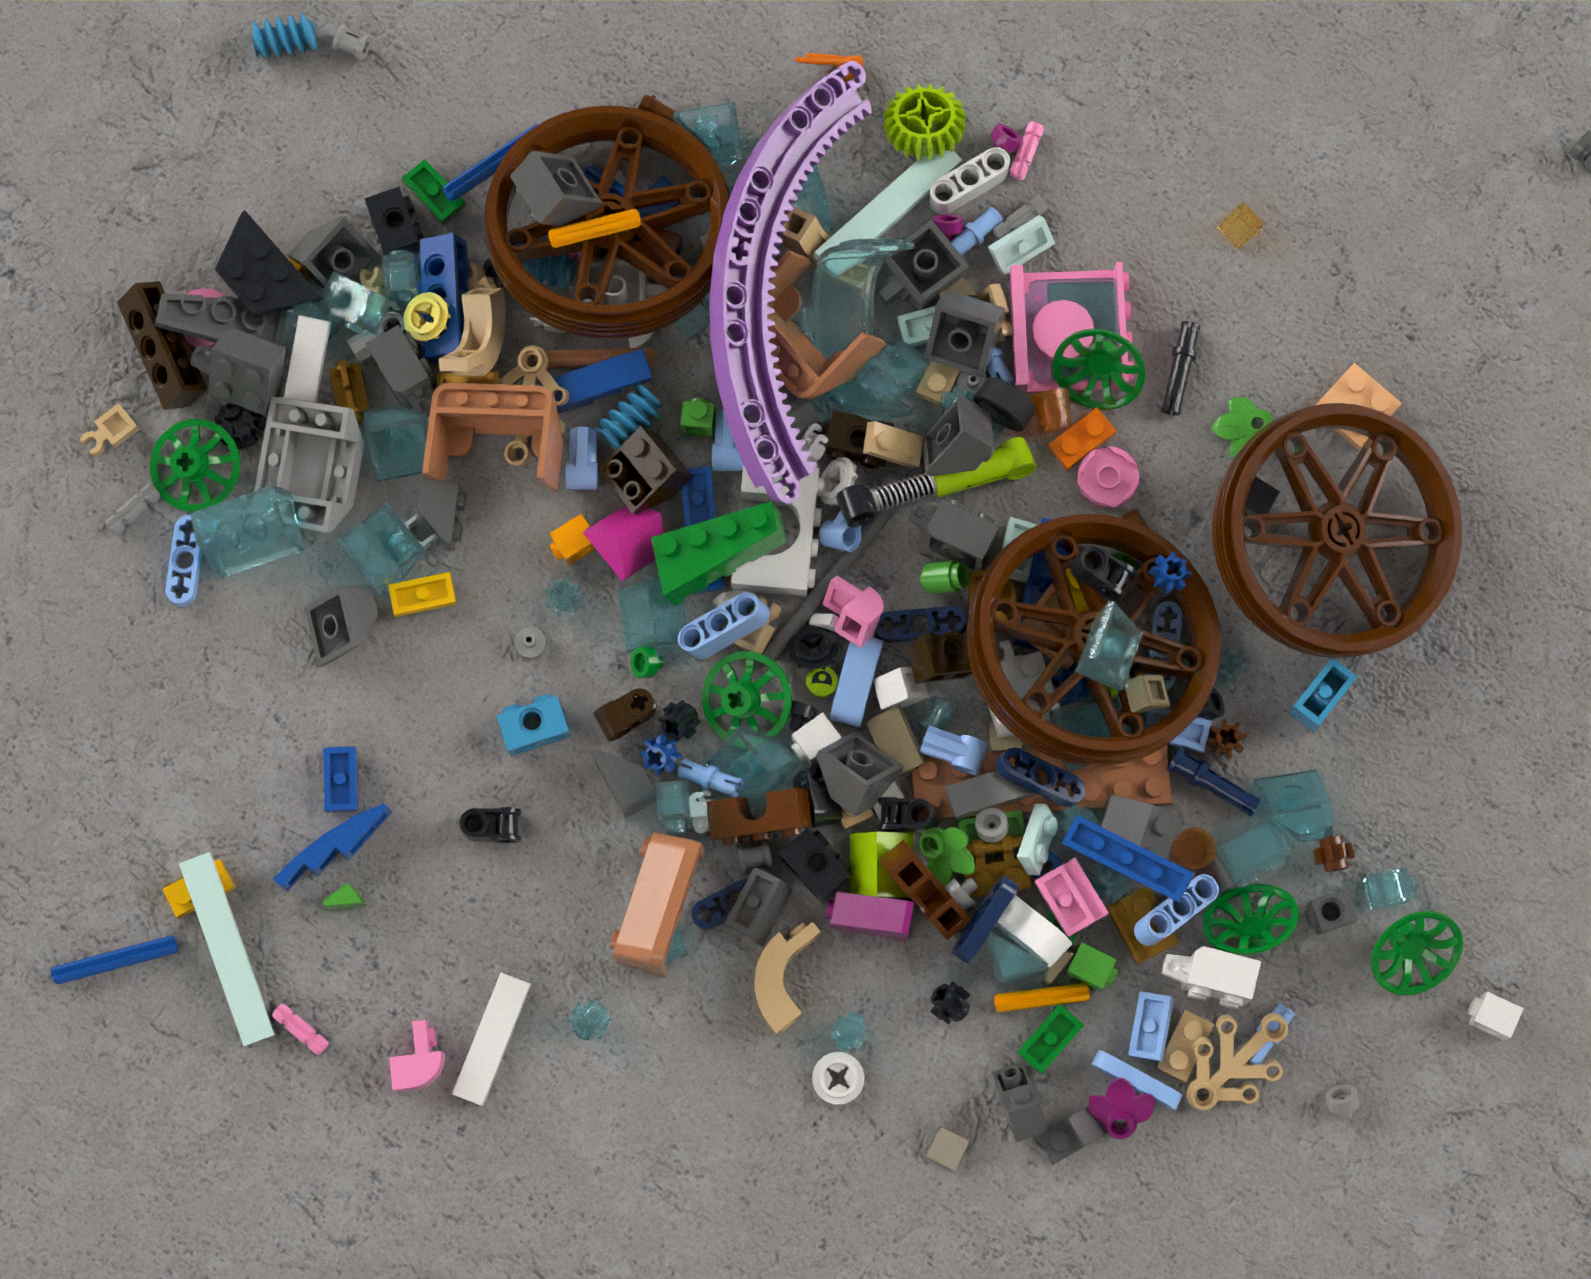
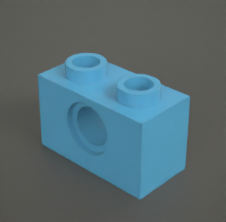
M1332 657L1288 714L1314 733L1358 676Z
M544 694L534 698L532 704L523 707L520 704H514L502 709V714L496 715L507 751L511 757L571 737L557 695L551 697L550 694ZM529 717H539L541 724L537 729L528 730L525 728V722Z

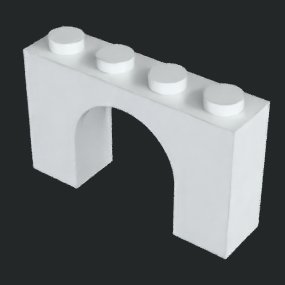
M743 465L741 499L772 502L763 485L755 488ZM815 467L812 474L798 481L801 487L800 497L796 502L786 505L796 515L800 523V532L795 543L782 553L764 555L753 562L748 561L736 568V572L732 573V590L746 589L757 593L807 597L808 588H814L816 569H810L811 557L817 558L819 539L813 538L814 527H820L822 508H816L817 496L823 497L825 478H819V468ZM781 476L779 478L774 479V484L777 483L783 477ZM784 486L780 492L784 496L789 489L787 486Z

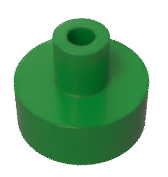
M636 647L632 652L630 661L632 672L637 678H653L657 674L658 668L663 667L664 659L662 656H658L653 647Z

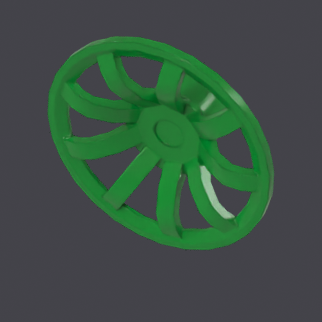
M1084 329L1071 334L1060 343L1053 359V374L1060 389L1070 399L1087 408L1112 410L1123 407L1138 396L1145 382V364L1139 351L1126 338L1108 330ZM1096 336L1095 343L1092 344L1090 349L1083 346L1079 339ZM1104 337L1115 340L1122 345L1118 348L1113 342L1104 340ZM1071 344L1077 353L1083 356L1068 358L1063 356V353ZM1129 350L1137 365H1125L1119 359ZM1061 365L1067 367L1083 366L1072 376L1063 377ZM1120 372L1125 374L1138 373L1135 386L1126 383L1121 377ZM1089 375V382L1081 396L1070 385L1076 384ZM1111 379L1122 391L1128 394L1115 400L1111 390ZM1098 380L1102 382V390L1106 402L1089 400Z
M187 419L169 427L155 443L150 459L151 479L160 496L173 507L190 512L206 511L225 501L233 492L238 482L241 468L239 450L231 435L220 425L204 419ZM200 426L216 432L211 440L205 445L198 447ZM191 427L190 443L188 446H184L174 433L183 428ZM223 438L231 454L209 457L208 453ZM169 439L176 450L172 453L171 457L159 456L162 446ZM232 462V472L229 480L210 470V465ZM157 463L170 465L173 471L167 479L161 482ZM204 477L210 478L225 487L213 499L203 480ZM181 479L182 493L179 500H176L165 489ZM192 483H195L198 487L204 503L187 504Z
M741 651L723 657L712 667L704 681L702 706L707 722L722 739L735 745L756 746L773 739L786 725L792 709V689L785 672L774 660L758 652ZM739 659H746L744 675L739 681L729 663ZM755 660L762 662L770 668L757 681L751 682ZM721 669L724 670L729 679V686L726 688L712 684L715 676ZM776 675L781 683L783 692L761 694L759 690ZM710 692L721 695L722 706L711 711L709 702ZM784 700L780 718L762 707L761 702ZM726 713L732 715L733 718L728 732L722 729L715 720ZM754 714L766 718L775 726L761 736ZM742 718L745 719L751 729L752 739L735 737L740 728Z
M1251 884L1236 887L1223 893L1209 905L1202 919V929L1208 942L1220 951L1236 955L1261 953L1280 945L1295 931L1300 915L1298 904L1292 895L1276 886ZM1263 892L1257 906V911L1253 912L1248 893ZM1240 895L1245 915H1241L1227 901ZM1273 895L1284 900L1276 903L1266 914L1269 900ZM1217 909H1221L1225 911L1233 919V921L1220 917H1212ZM1291 909V920L1281 917L1274 919L1282 910ZM1221 926L1229 930L1222 932L1215 938L1211 928ZM1275 927H1286L1287 929L1276 939L1271 934V930ZM1234 937L1240 941L1239 948L1223 944L1229 938Z
M1421 911L1404 916L1389 926L1378 939L1371 956L1373 976L1381 987L1393 994L1415 995L1426 992L1444 981L1458 964L1463 949L1462 933L1452 918L1440 912ZM1424 918L1439 920L1435 928L1424 931ZM1447 926L1452 931L1453 937L1450 939H1433L1439 936ZM1389 938V944L1393 949L1389 951L1381 950ZM1454 947L1450 960L1442 958L1430 950V948L1448 949ZM1394 958L1389 969L1380 972L1379 959L1391 960ZM1424 958L1443 967L1442 971L1432 979L1422 960ZM1412 964H1415L1423 980L1422 984L1409 986L1412 976ZM1402 965L1403 973L1400 984L1397 986L1388 982L1387 980L1396 975Z

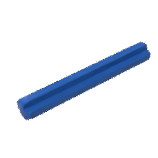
M539 124L533 125L444 185L443 192L450 201H455L494 175L510 148L522 136Z
M171 935L54 966L51 968L52 979L54 983L62 984L175 954L179 951L176 937Z

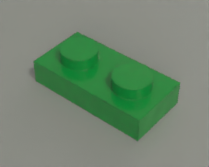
M423 159L402 177L403 183L442 225L466 206L465 201L461 197L455 201H450L446 197L443 187L447 182L426 159Z
M1059 1004L1017 1051V1054L1041 1075L1085 1025Z

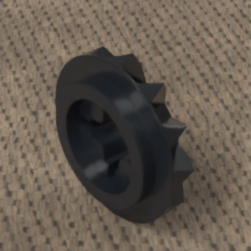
M232 403L222 405L221 410L215 416V423L223 427L231 435L238 449L247 448L256 443L264 430L262 414ZM243 415L242 419L248 426L239 427L235 433V427L229 421L238 420L239 416ZM222 438L221 442H222L224 445L228 446L227 443H226V442L224 441V439Z
M817 626L805 627L790 639L788 645L790 659L797 664L799 669L804 667L810 672L818 668L825 670L828 664L835 663L836 656L839 653L838 639L830 630ZM816 646H819L820 653L813 652L811 655L809 654L808 647L814 649Z

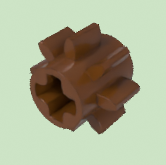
M1223 719L1219 729L1215 726L1210 727V733L1215 736L1208 739L1206 745L1214 746V757L1221 753L1226 754L1227 760H1230L1233 750L1238 753L1243 752L1244 748L1239 744V741L1245 740L1247 734H1240L1238 730L1239 722L1232 726L1227 725L1226 719ZM1226 734L1231 735L1232 738L1227 745L1221 743L1222 738Z
M1343 836L1320 839V847L1313 850L1315 865L1323 864L1325 872L1348 869V860L1355 858L1352 842L1344 844Z

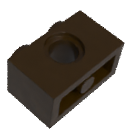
M833 410L827 435L828 442L825 443V454L830 455V458L833 460L839 457H846L851 460L860 461L862 466L871 469H878L879 466L886 467L887 460L863 453L864 446L855 447L850 441L856 436L865 438L868 422L876 421L894 427L895 423Z
M959 630L949 631L941 636H936L935 632L925 633L917 637L916 643L906 647L916 684L965 679L973 675L969 661L967 633L960 634Z

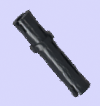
M1189 321L1181 322L1177 346L1173 347L1172 350L1174 359L1163 406L1161 407V412L1170 415L1171 411H1173V416L1181 414V406L1191 363L1196 359L1197 352L1194 350L1201 326L1195 322H1191V327L1188 326Z

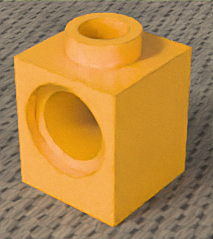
M582 514L549 533L553 542L549 545V548L558 561L564 559L568 567L596 550L583 534L590 526Z

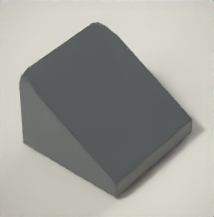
M1218 857L1195 873L1196 876L1201 874L1212 876L1219 887L1218 896L1231 890L1235 884L1222 860Z

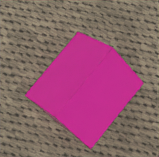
M625 505L586 529L583 534L618 577L624 581L656 561L651 537L664 534L661 512L647 509L635 515Z

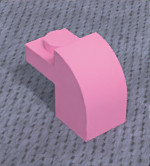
M837 575L830 580L823 601L824 606L840 615L835 628L836 633L860 648L874 636L884 605L882 598L873 588L869 586L864 591H861Z
M426 1020L412 1021L415 1054L389 1057L392 1090L395 1092L425 1088L440 1076L444 1068L445 1053L442 1051L432 1052V1047L437 1046L435 1027H430L429 1022Z

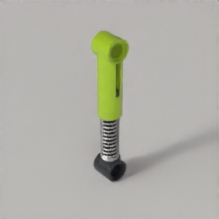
M1015 437L1003 442L998 448L994 449L991 458L986 462L983 461L974 471L931 477L924 473L923 475L919 474L918 477L914 476L913 478L909 477L907 480H898L897 483L893 482L892 485L888 483L887 486L882 485V487H877L876 489H868L862 484H855L841 490L837 494L836 500L847 526L856 528L868 524L876 517V512L883 511L884 508L888 510L889 506L893 508L894 504L898 507L899 503L902 505L905 502L909 504L910 500L914 502L915 498L920 500V497L924 499L925 495L930 497L931 494L935 498H941L1005 478L1019 480L1032 474L1036 470L1037 465L1023 437Z

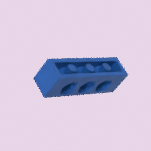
M454 233L420 239V251L418 252V261L421 266L422 280L419 283L420 293L431 292L442 298L446 296L445 302L449 305L448 313L451 318L447 319L446 323L448 330L443 334L441 332L439 339H431L428 343L422 341L425 358L438 365L439 358L453 352L461 342L464 330L462 294L470 290L468 283L467 241ZM445 266L444 271L440 274L441 269ZM421 312V316H423L426 322H434L430 314Z

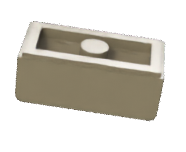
M897 705L866 722L876 747L904 766L898 777L908 775L912 770L926 763L923 754L920 753V747L901 705Z

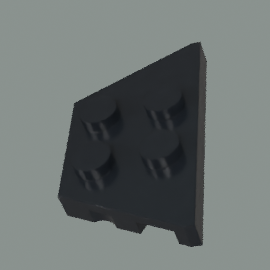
M244 210L240 214L215 267V271L255 318L269 315L276 310L285 311L293 309L294 305L310 301L314 304L321 301L322 298Z

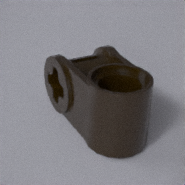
M637 688L616 700L602 705L593 712V715L605 737L611 742L623 737L632 729L653 718L657 705L649 691ZM642 699L645 703L646 709L644 711L636 708L637 700Z

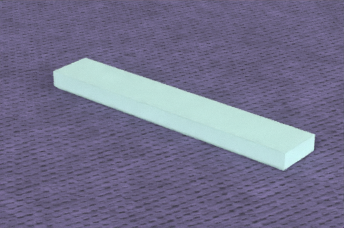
M945 150L943 158L935 154L931 161L927 156H922L919 161L917 160L820 246L814 252L813 257L833 276H838L930 193L932 183L958 168L962 163V159L954 151L950 152Z
M211 852L179 863L243 1046L276 1035Z

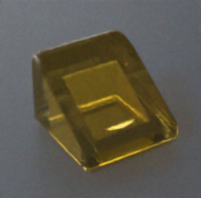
M1242 202L1217 228L1237 249H1240L1261 231L1263 222Z

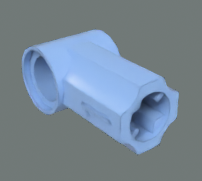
M724 409L716 410L715 443L712 444V471H743V462L727 424Z
M589 427L570 429L569 462H566L567 490H598L599 462H597L598 432L596 429Z
M840 510L835 520L828 519L822 524L819 532L820 542L825 547L852 552L856 550L861 542L860 529L862 526L856 528L848 527Z
M929 725L920 753L951 763L953 768L961 772L978 775L989 745L978 738L969 735L958 736Z

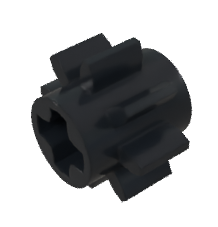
M681 700L676 705L670 702L663 709L665 714L659 718V721L662 723V729L667 736L679 741L683 737L690 739L697 732L695 727L701 723V720L698 719L695 707Z
M951 982L950 985L942 984L931 995V1002L935 1006L930 1012L946 1024H950L951 1020L954 1022L961 1021L970 1010V1004L966 1001L970 993L955 982Z

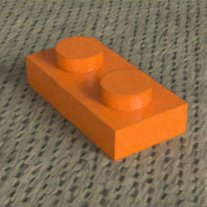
M1095 408L1049 443L1048 449L1068 471L1090 451L1097 449L1116 434V429L1101 411Z

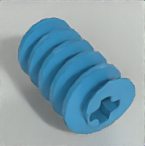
M304 13L300 15L299 23L295 22L292 15L288 17L287 25L283 24L280 17H277L275 27L271 26L268 19L264 20L263 29L259 28L256 21L252 22V38L257 58H259L260 51L265 59H269L271 49L277 57H281L283 47L289 55H293L295 45L301 53H305L307 43L313 51L318 50L314 20L312 18L311 21H308Z
M516 244L514 246L522 247V244ZM576 253L572 261L569 260L568 254H563L560 257L551 256L523 262L522 265L532 276L535 274V279L540 283L546 279L548 286H554L558 282L559 288L565 290L575 275L578 253Z
M641 384L636 386L638 395L634 393L627 394L629 404L623 401L618 403L620 412L616 410L609 411L611 421L602 418L600 420L602 429L595 427L600 436L615 450L622 445V441H626L631 436L630 434L639 428L640 424L650 428L652 426L648 419L650 415L658 420L661 418L657 408H662V405Z

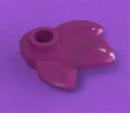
M1124 1078L1113 1080L1109 1084L1105 1096L1091 1095L1089 1097V1111L1091 1115L1103 1122L1109 1134L1117 1139H1125L1135 1132L1137 1124L1145 1122L1151 1117L1155 1105V1099L1152 1094L1136 1095L1131 1083ZM1122 1119V1120H1125L1126 1122H1124V1123H1119V1122H1117L1116 1120Z

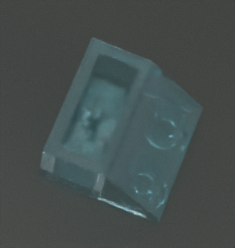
M387 502L337 540L343 552L380 597L389 591V584L399 583L403 580L426 551Z

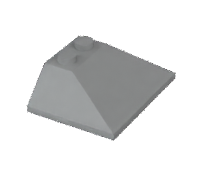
M271 396L249 519L331 533L353 507L364 449L363 438L353 409Z

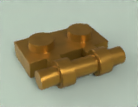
M1007 834L998 842H982V839L972 840V844H967L965 848L971 853L972 857L974 856L975 870L971 874H964V880L966 881L971 877L978 886L969 895L971 898L987 896L993 885L1003 875L1018 884V890L1032 888L1030 875L1026 873L1017 855L1013 854V849L1020 848L1024 835L1011 837L1010 834ZM1001 851L1003 853L1002 858L985 860V854Z

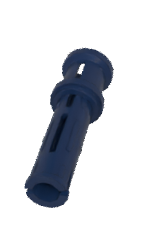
M1179 747L1166 769L1167 771H1175L1188 779L1189 784L1193 787L1194 785L1196 787L1200 785L1248 814V816L1251 817L1261 802L1260 798L1248 793L1243 788L1211 770L1207 761H1199L1186 753L1184 747Z

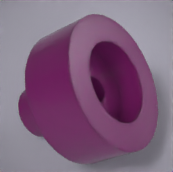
M998 123L990 134L991 139L995 142L992 148L996 147L1015 152L1022 142L1021 136L1016 131L1001 123Z
M941 214L932 218V221L949 241L953 240L954 234H959L963 231V217Z

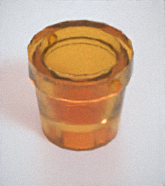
M1068 388L1047 390L1029 397L1036 407L1035 416L1041 433H1052L1072 427Z
M1192 827L1182 831L1172 843L1176 861L1181 867L1188 870L1203 869L1218 855L1215 852L1216 845L1213 837L1201 828Z

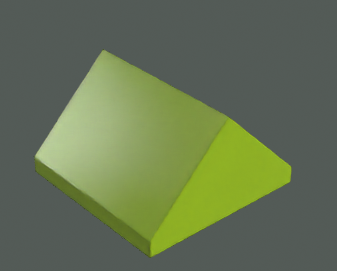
M867 832L850 834V894L881 898H911L891 878L879 860L903 839L914 851V833Z

